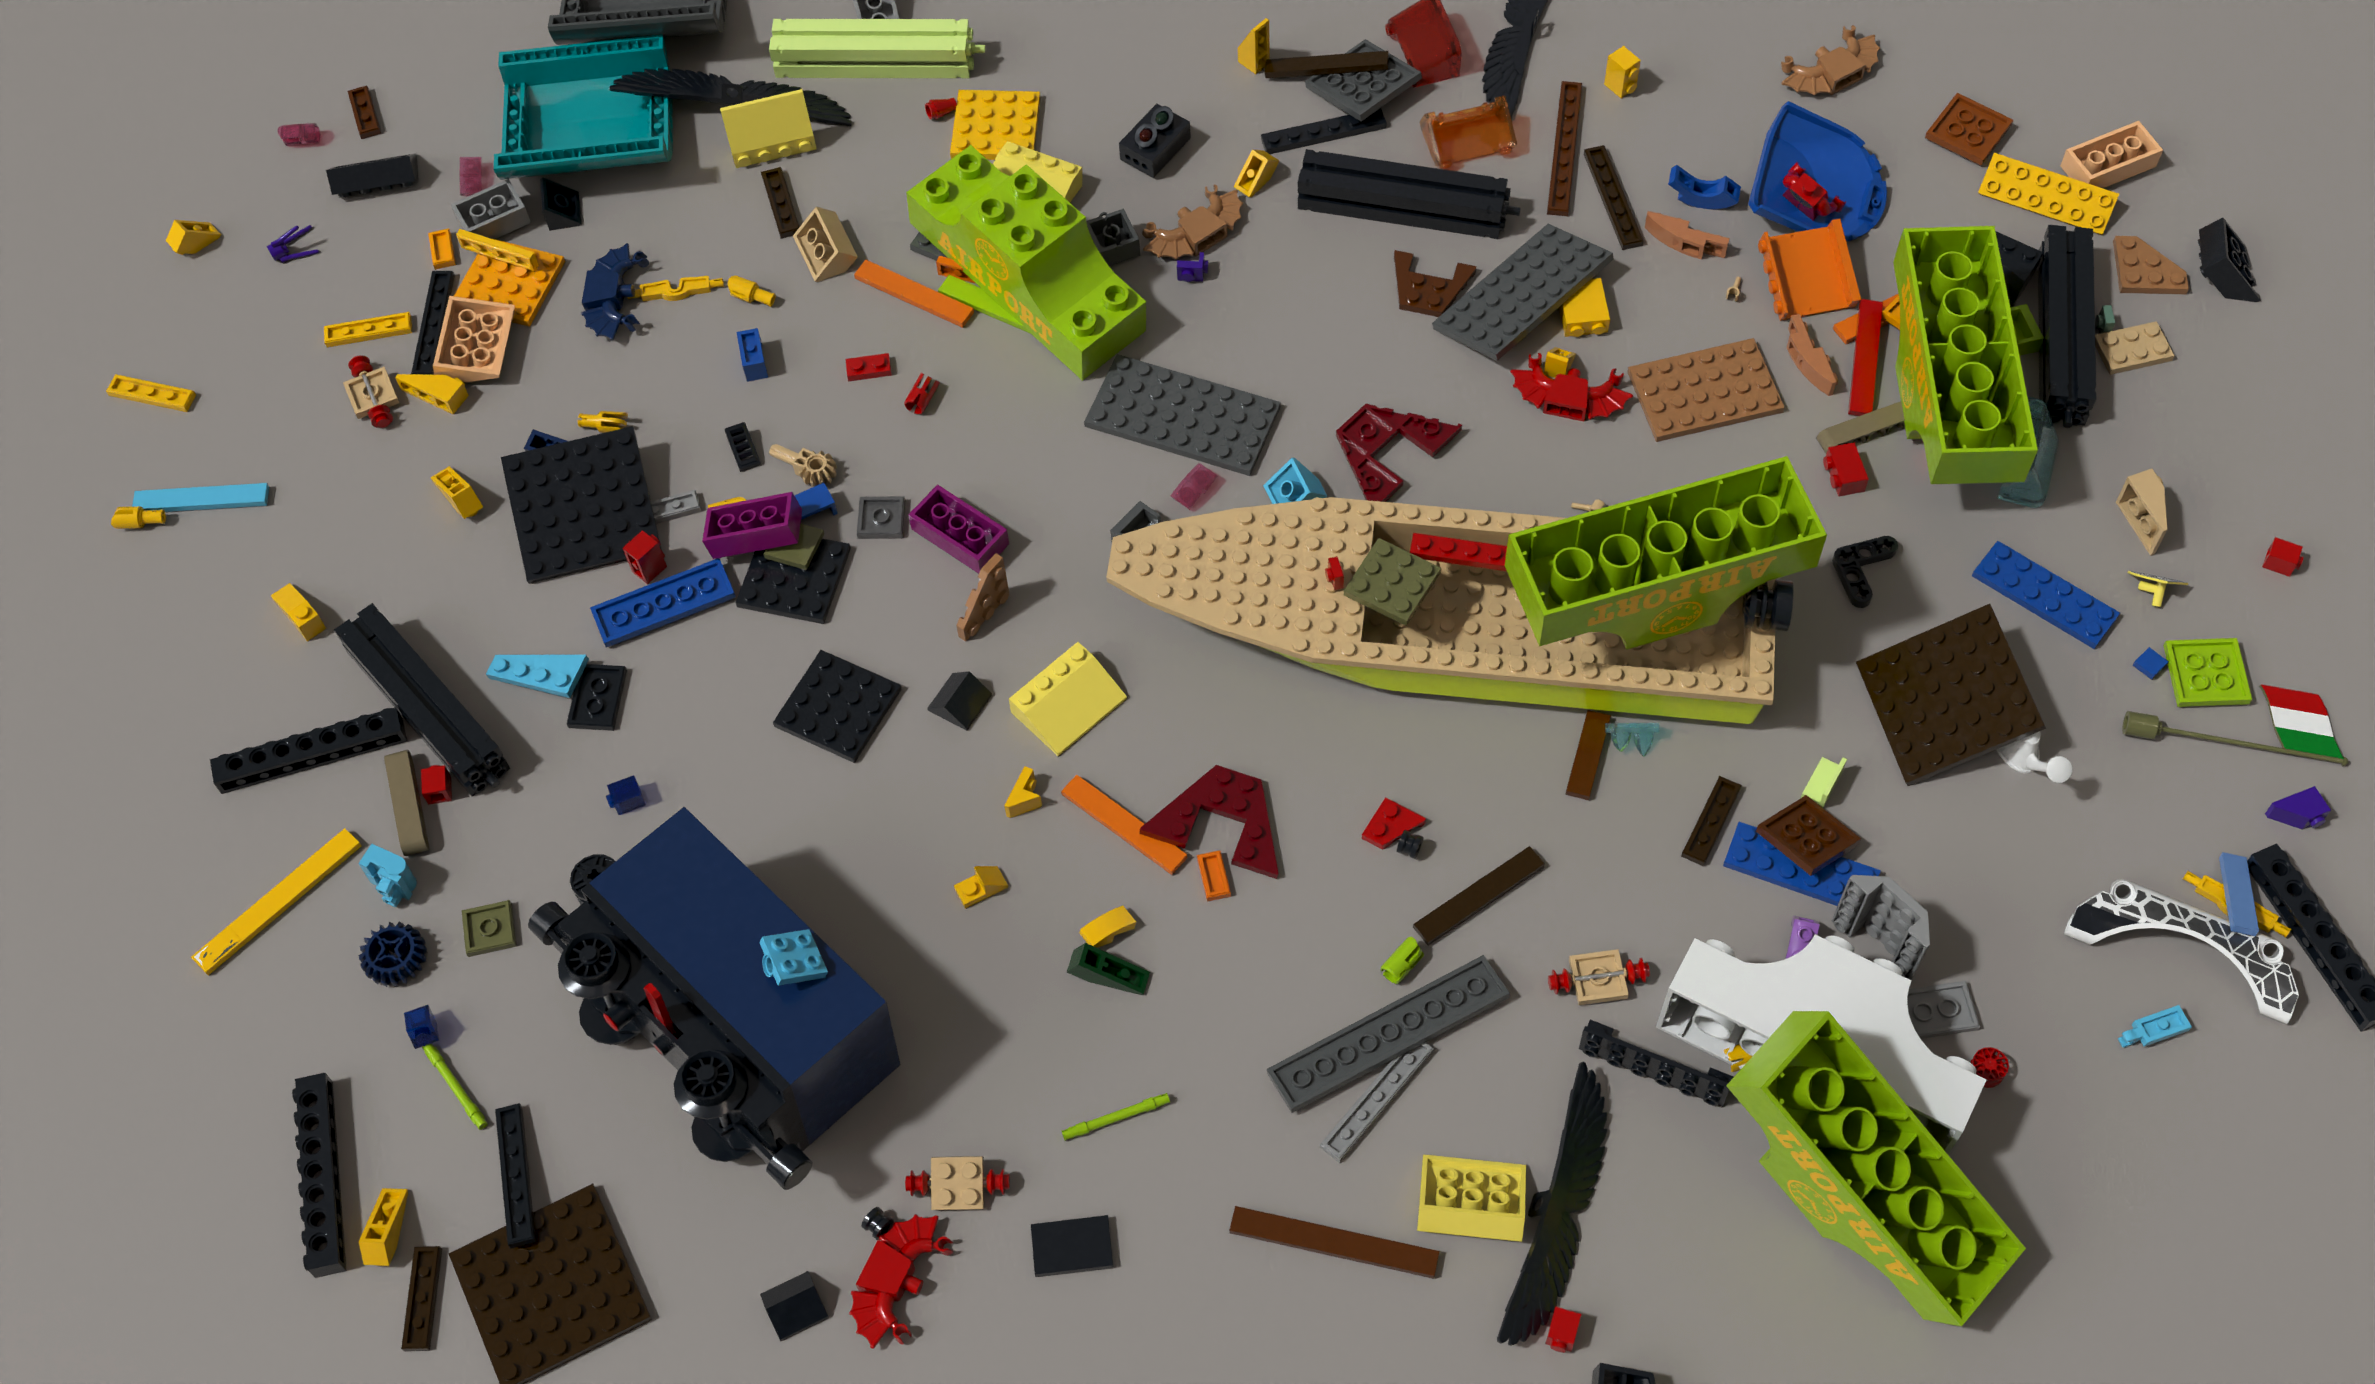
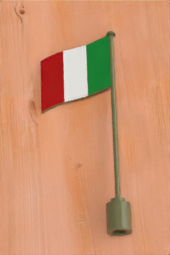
M2260 684L2259 687L2268 702L2273 727L2282 748L2162 727V722L2159 721L2158 716L2127 711L2123 720L2122 733L2130 736L2153 740L2162 731L2341 763L2342 766L2348 764V759L2342 756L2334 739L2326 707L2320 696L2313 693Z

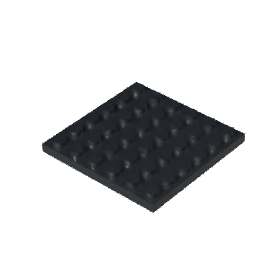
M633 426L501 457L526 579L529 584L626 561L627 558L623 547L642 530L649 536L651 534L660 541Z

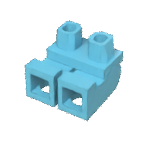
M371 844L358 864L370 883L377 885L375 889L383 895L382 900L393 907H397L402 898L407 900L413 895L411 891L415 889L417 880L401 856Z

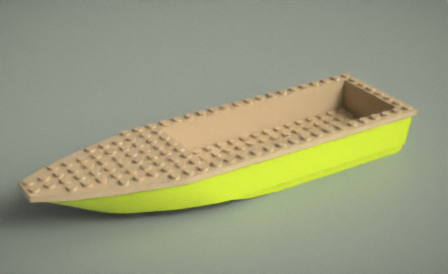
M1316 497L1312 500L1234 508L1164 521L1113 537L1106 576L1107 582L1151 607L1201 627L1260 646L1313 669L1374 688L1743 724L1753 723L1763 706L1772 705L1774 699L1775 630L1770 629L1769 619H1765L1762 629H1757L1756 618L1752 628H1745L1742 613L1743 596L1738 598L1724 611L1717 624L1627 650L1621 636L1608 632H1588L1539 647L1507 571L1426 560L1441 567V573L1407 626L1344 596V589L1378 538L1409 553L1413 533L1507 546L1509 534L1565 519L1563 517ZM1338 556L1344 575V588L1334 590L1332 582H1328L1325 575V568H1328V558ZM1776 579L1767 581L1769 590H1772Z

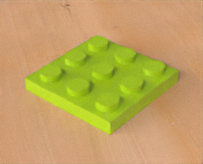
M2237 638L2165 641L2163 646L2166 659L2169 661L2167 664L2177 707L2250 704L2252 697Z

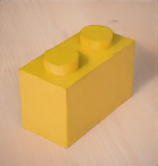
M1625 46L1610 54L1607 60L1604 85L1620 98L1633 93L1637 88L1641 60Z

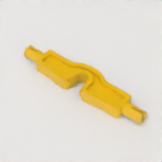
M709 276L683 277L679 280V287L672 289L670 281L662 280L641 284L640 289H635V296L627 298L641 297L642 301L658 299L679 301L690 295L710 293L711 288L724 287L723 278L709 279Z
M2187 871L2183 880L2196 886V893L2216 903L2218 908L2228 916L2223 884L2207 875L2200 878ZM2254 901L2258 927L2267 933L2272 929L2286 938L2291 928L2278 922V915Z

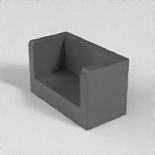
M1139 501L1110 530L1111 542L1113 537L1160 523V514Z

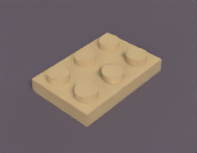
M2157 321L2095 335V347L2109 375L2170 362L2175 356Z

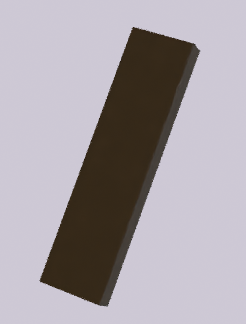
M778 167L761 172L780 238L793 236L798 230L799 224L782 169Z
M1719 776L1681 857L1701 866L1705 865L1742 785Z
M440 1246L414 1247L401 1347L404 1352L430 1351L442 1248Z

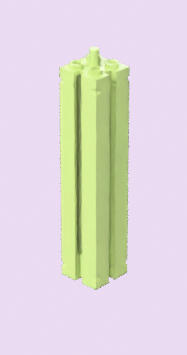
M773 19V36L770 38L769 45L771 61L774 62L773 69L776 78H784L785 76L789 78H970V70H974V58L972 55H975V53H985L986 51L985 45H975V42L971 41L973 40V28H969L968 19H960L959 21L955 19Z

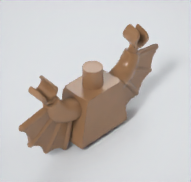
M1852 25L1851 30H1847L1844 26L1842 39L1847 41L1848 48L1838 47L1829 51L1825 46L1820 47L1815 53L1818 58L1817 65L1813 67L1794 65L1793 57L1785 56V62H1781L1783 72L1790 73L1794 71V73L1783 80L1781 84L1792 87L1797 93L1808 92L1812 95L1822 92L1833 95L1862 80L1864 71L1870 73L1871 67L1878 63L1877 52L1880 50V47L1875 42V35L1856 40V27Z
M1214 184L1213 192L1208 191L1206 186L1205 196L1209 198L1210 206L1207 209L1200 206L1192 212L1187 207L1181 208L1177 214L1180 219L1176 229H1156V225L1153 222L1147 223V229H1143L1142 235L1145 238H1152L1154 235L1156 237L1143 248V251L1152 252L1158 258L1167 256L1178 259L1185 255H1194L1196 257L1200 255V252L1211 248L1227 237V228L1233 230L1236 221L1241 219L1239 210L1243 202L1237 197L1238 190L1235 189L1218 196L1217 185Z

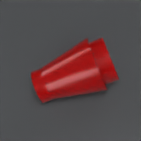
M954 98L929 100L925 104L926 114L929 119L937 120L956 110L957 103Z

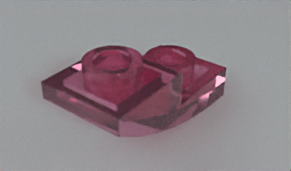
M460 157V195L471 196L482 191L481 157Z
M1198 463L1170 496L1190 510L1200 495L1206 493L1217 478V475L1201 463Z

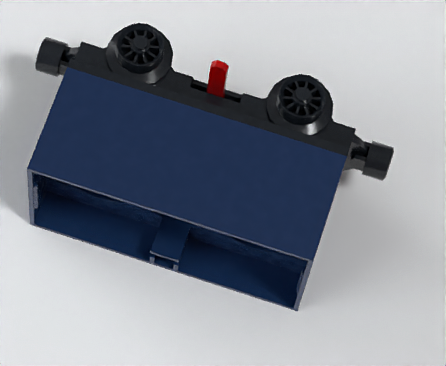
M683 807L583 887L581 891L586 901L568 915L556 902L545 903L533 913L529 919L528 928L545 945H553L561 953L558 963L559 979L567 991L577 997L584 998L579 1010L580 1025L587 1036L598 1043L617 1045L626 1043L635 1038L638 1033H641L678 1070L674 1081L675 1098L681 1108L694 1117L691 1127L692 1138L699 1152L711 1160L728 1162L738 1160L754 1150L768 1164L766 1172L784 1190H789L798 1185L812 1168L813 1162L803 1151L901 1065L887 1002L692 813ZM809 929L827 968V975L825 978L778 986L774 977H767L764 973L762 965L764 952L759 943L763 936Z

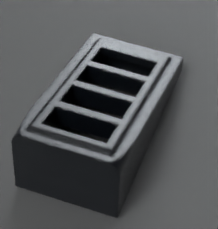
M742 422L725 428L727 440L740 472L761 465L746 423ZM753 455V458L744 461L740 460Z

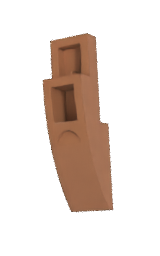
M1651 211L1647 212L1645 229L1668 247L1701 260L1704 253L1725 258L1730 238L1690 229V221Z
M1791 315L1788 327L1790 336L1786 348L1801 373L1815 387L1828 396L1833 395L1838 379L1836 373H1833L1831 370L1829 356L1825 355L1823 347L1815 348L1813 339H1810L1808 335L1807 323L1803 322L1801 315Z

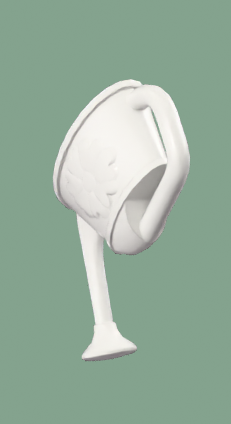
M2040 731L1996 749L2004 762L2017 772L2024 774L2033 771L2046 772L2048 778L2056 783H2063L2071 777L2072 765L2067 758L2056 756L2048 763L2039 760Z

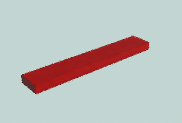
M1861 299L1859 302L1848 409L1849 415L1861 416L1873 410L1883 302Z

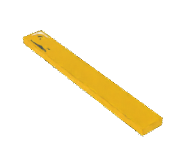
M344 828L191 956V958L209 976L362 847L360 842Z

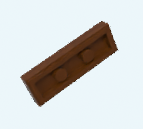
M368 86L347 91L361 139L382 134Z

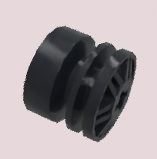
M1776 579L1772 590L1768 589V582L1760 585L1759 589L1757 586L1744 594L1742 613L1745 628H1752L1756 618L1757 629H1762L1765 619H1769L1771 630L1788 631L1793 608V581Z
M593 854L583 858L575 865L571 872L570 884L580 905L586 901L581 889L616 862L613 858L604 854Z

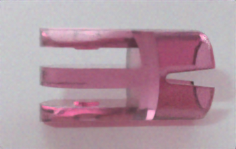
M316 123L282 125L277 130L286 146L320 142V130Z

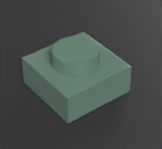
M2102 305L2099 315L2095 317V325L2099 328L2100 334L2110 332L2114 328L2115 319L2111 305Z

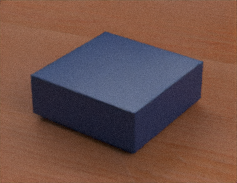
M2149 647L2135 660L2133 666L2152 680L2169 661Z

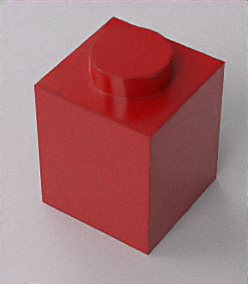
M2275 537L2267 550L2262 567L2290 577L2294 569L2299 570L2304 557L2300 556L2303 546Z
M433 765L429 768L421 769L422 795L428 805L452 801L451 775L445 765Z
M1555 1306L1545 1344L1550 1345V1348L1557 1352L1564 1353L1566 1350L1571 1352L1581 1314Z

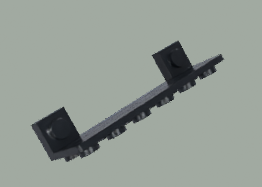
M1591 1019L1588 1026L1584 1027L1579 1049L1584 1054L1590 1057L1605 1059L1610 1065L1615 1067H1625L1637 1076L1652 1078L1659 1085L1677 1088L1684 1095L1697 1096L1709 1105L1723 1107L1729 1092L1726 1085L1734 1078L1733 1076L1711 1067L1708 1074H1705L1612 1037L1613 1028Z

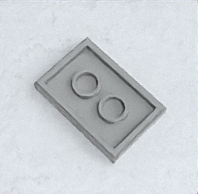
M1966 981L1908 990V1012L1913 1027L1920 1039L1979 1030L1980 1025Z

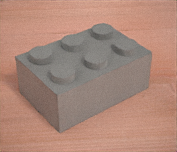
M509 179L450 204L462 230L487 238H499L531 223L526 208Z

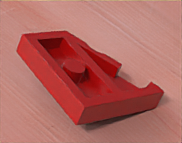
M1385 797L1362 833L1361 839L1383 850L1395 840L1400 839L1404 830L1411 831L1418 826H1424L1426 818Z

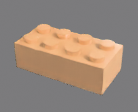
M2136 121L2066 149L2060 167L2070 178L2105 188L2157 167L2163 149L2141 122Z

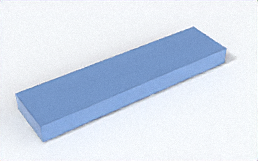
M2222 852L2219 862L2230 930L2256 936L2259 932L2247 857Z

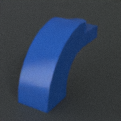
M1678 165L1671 168L1668 185L1679 192L1678 200L1703 209H1722L1739 203L1741 186L1729 177L1724 176L1718 180L1706 181L1692 176Z

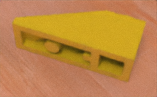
M1267 18L1254 27L1238 47V62L1254 74H1257L1265 67L1266 59H1270L1269 19Z
M397 374L395 377L402 391L453 415L469 396L464 382L459 378H451L447 375Z
M450 466L431 477L433 483L464 519L476 515L483 508L472 487Z
M290 583L271 595V598L307 642L327 629L313 607Z
M382 1188L359 1240L364 1265H390L398 1246L408 1189Z

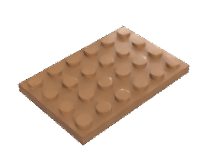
M1754 338L1630 366L1627 371L1656 442L1783 413L1785 408Z

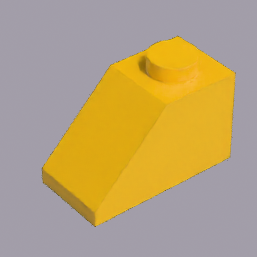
M1252 149L1234 188L1248 197H1252L1271 179L1279 160L1264 150Z
M174 220L166 242L178 254H195L219 239L221 234L209 222Z

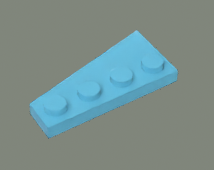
M495 655L486 675L492 680L570 698L589 658L587 655Z

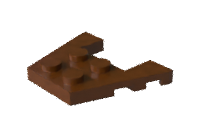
M1395 250L1394 262L1400 310L1439 317L1450 308L1459 292L1467 286L1469 279L1476 274L1477 266L1457 263L1453 280L1410 272L1414 254Z

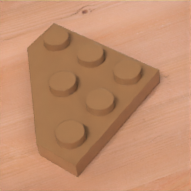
M2137 236L2114 237L2113 246L2120 293L2187 294L2189 287L2185 270Z
M997 553L980 570L977 590L972 589L965 604L968 607L965 617H960L956 625L959 638L965 642L979 631L983 622L989 620L993 616L995 609L1000 604H1004L1009 597L1004 560Z

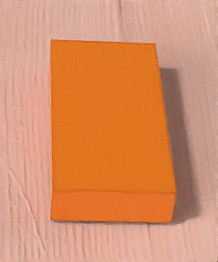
M1221 851L1197 855L1207 902L1231 897Z

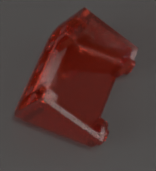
M1419 0L1388 19V24H1385L1387 36H1391L1392 39L1397 38L1407 64L1421 72L1422 79L1412 85L1413 88L1460 76L1461 46L1441 0Z

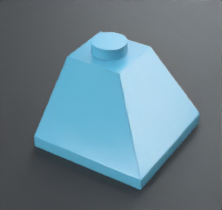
M1293 457L1263 485L1272 504L1327 497L1320 480Z

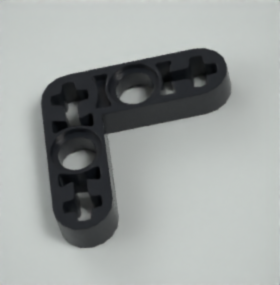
M1882 536L1843 546L1835 551L1832 562L1853 606L1857 608L1867 607L1873 595L1861 566L1893 558L1898 549V542L1895 538ZM1866 549L1871 552V556L1864 557L1859 551ZM1849 573L1855 574L1858 580L1850 581L1846 575ZM1858 587H1860V588H1859V593H1860L1861 596H1858V597H1857Z

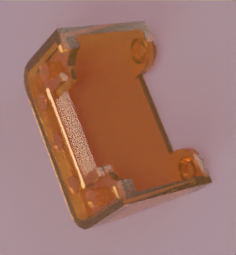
M1497 97L1494 99L1495 102L1489 104L1485 102L1481 106L1448 114L1441 112L1437 117L1435 112L1424 114L1419 124L1435 166L1445 169L1451 167L1452 163L1496 153H1500V155L1512 153V149L1517 146V140L1506 97Z

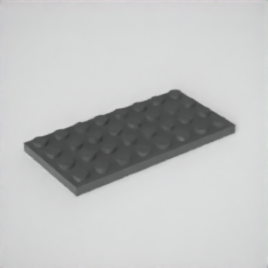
M1547 224L1432 322L1433 329L1498 361L1613 261V253L1551 224Z
M1117 354L1088 412L1084 425L1087 428L1250 476L1281 408V402Z

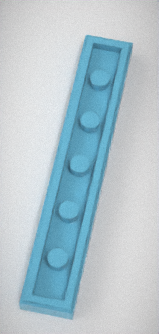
M267 483L135 491L132 507L141 506L145 511L164 509L165 512L267 506L270 487Z

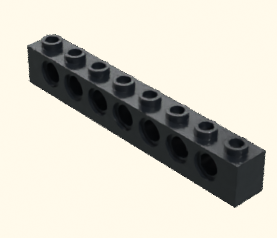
M397 707L386 708L377 713L361 715L352 720L340 721L323 728H315L306 733L293 734L288 738L269 741L256 747H247L235 753L222 754L217 758L210 759L213 783L220 793L224 794L407 742L404 721Z
M2277 843L2253 853L2247 860L2249 873L2286 926L2291 928V933L2360 1032L2375 1026V978L2368 973L2360 956L2351 949L2345 935L2339 932L2333 923L2331 915L2325 912L2318 902L2316 894L2310 891L2304 882L2302 874L2293 867L2287 853L2281 850ZM2347 975L2351 976L2354 980L2349 979ZM2361 996L2367 998L2369 1002L2365 1001Z
M326 1073L295 1079V1088L292 1090L293 1100L297 1103L294 1121L298 1127L299 1134L295 1136L296 1147L300 1150L297 1168L302 1182L298 1184L299 1194L303 1198L300 1216L305 1225V1230L301 1233L302 1242L306 1246L303 1264L305 1270L309 1271L315 1278L347 1271L333 1081ZM317 1100V1103L314 1106L309 1107V1105L313 1101ZM319 1124L315 1130L310 1131L312 1126ZM321 1147L316 1154H312L314 1149ZM322 1170L321 1175L317 1178H314V1175L318 1171ZM324 1194L323 1198L320 1201L315 1202L316 1198L319 1195ZM326 1218L321 1226H317L321 1219ZM327 1242V1246L323 1250L318 1251L319 1247Z

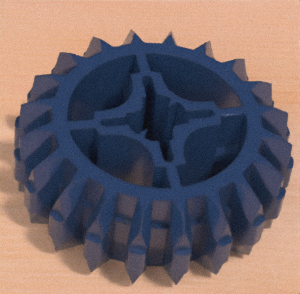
M400 921L396 926L389 922L387 928L380 925L378 932L371 930L372 937L364 938V942L367 945L360 946L362 954L358 956L362 962L360 964L362 970L365 971V975L372 979L374 983H382L383 986L387 987L391 982L393 986L397 987L400 980L407 984V977L415 978V970L422 971L420 963L426 962L424 954L428 952L425 947L426 942L418 930L409 924L405 926ZM389 950H390L393 954L395 953V954L398 956V958H396L394 955H391V954L389 953Z

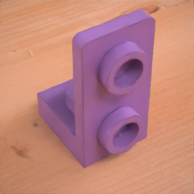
M1793 915L1792 932L1786 959L1799 953L1811 942L1815 934L1818 935L1820 926L1818 921Z

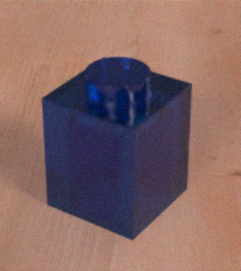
M634 775L607 785L610 793L606 795L610 808L615 807L618 815L646 806Z
M429 1005L404 1013L406 1031L415 1049L439 1041L437 1022Z

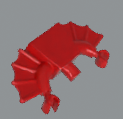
M1538 353L1537 359H1533L1531 354H1529L1528 365L1529 368L1533 369L1532 371L1516 369L1510 371L1515 378L1513 387L1521 392L1522 399L1533 403L1537 409L1544 403L1543 413L1584 422L1586 410H1588L1589 420L1599 416L1609 417L1612 412L1620 409L1623 410L1625 402L1633 398V394L1614 388V386L1621 384L1624 373L1616 376V368L1611 370L1608 381L1597 387H1588V380L1580 378L1581 372L1575 368L1569 369L1567 375L1557 374L1555 379L1546 376L1541 368V353Z
M915 1214L908 1221L894 1222V1225L887 1233L879 1236V1240H877L856 1282L858 1291H851L853 1306L849 1314L856 1320V1334H860L868 1339L871 1349L876 1347L888 1328L893 1329V1335L899 1344H904L900 1338L902 1333H908L912 1337L905 1324H898L899 1320L892 1311L894 1301L898 1302L901 1300L905 1290L916 1295L920 1293L924 1281L913 1276L915 1272L913 1262L920 1254L933 1252V1250H938L945 1256L953 1253L951 1249H943L945 1244L953 1243L949 1238L942 1236L936 1242L932 1240L939 1219L937 1215L922 1218Z

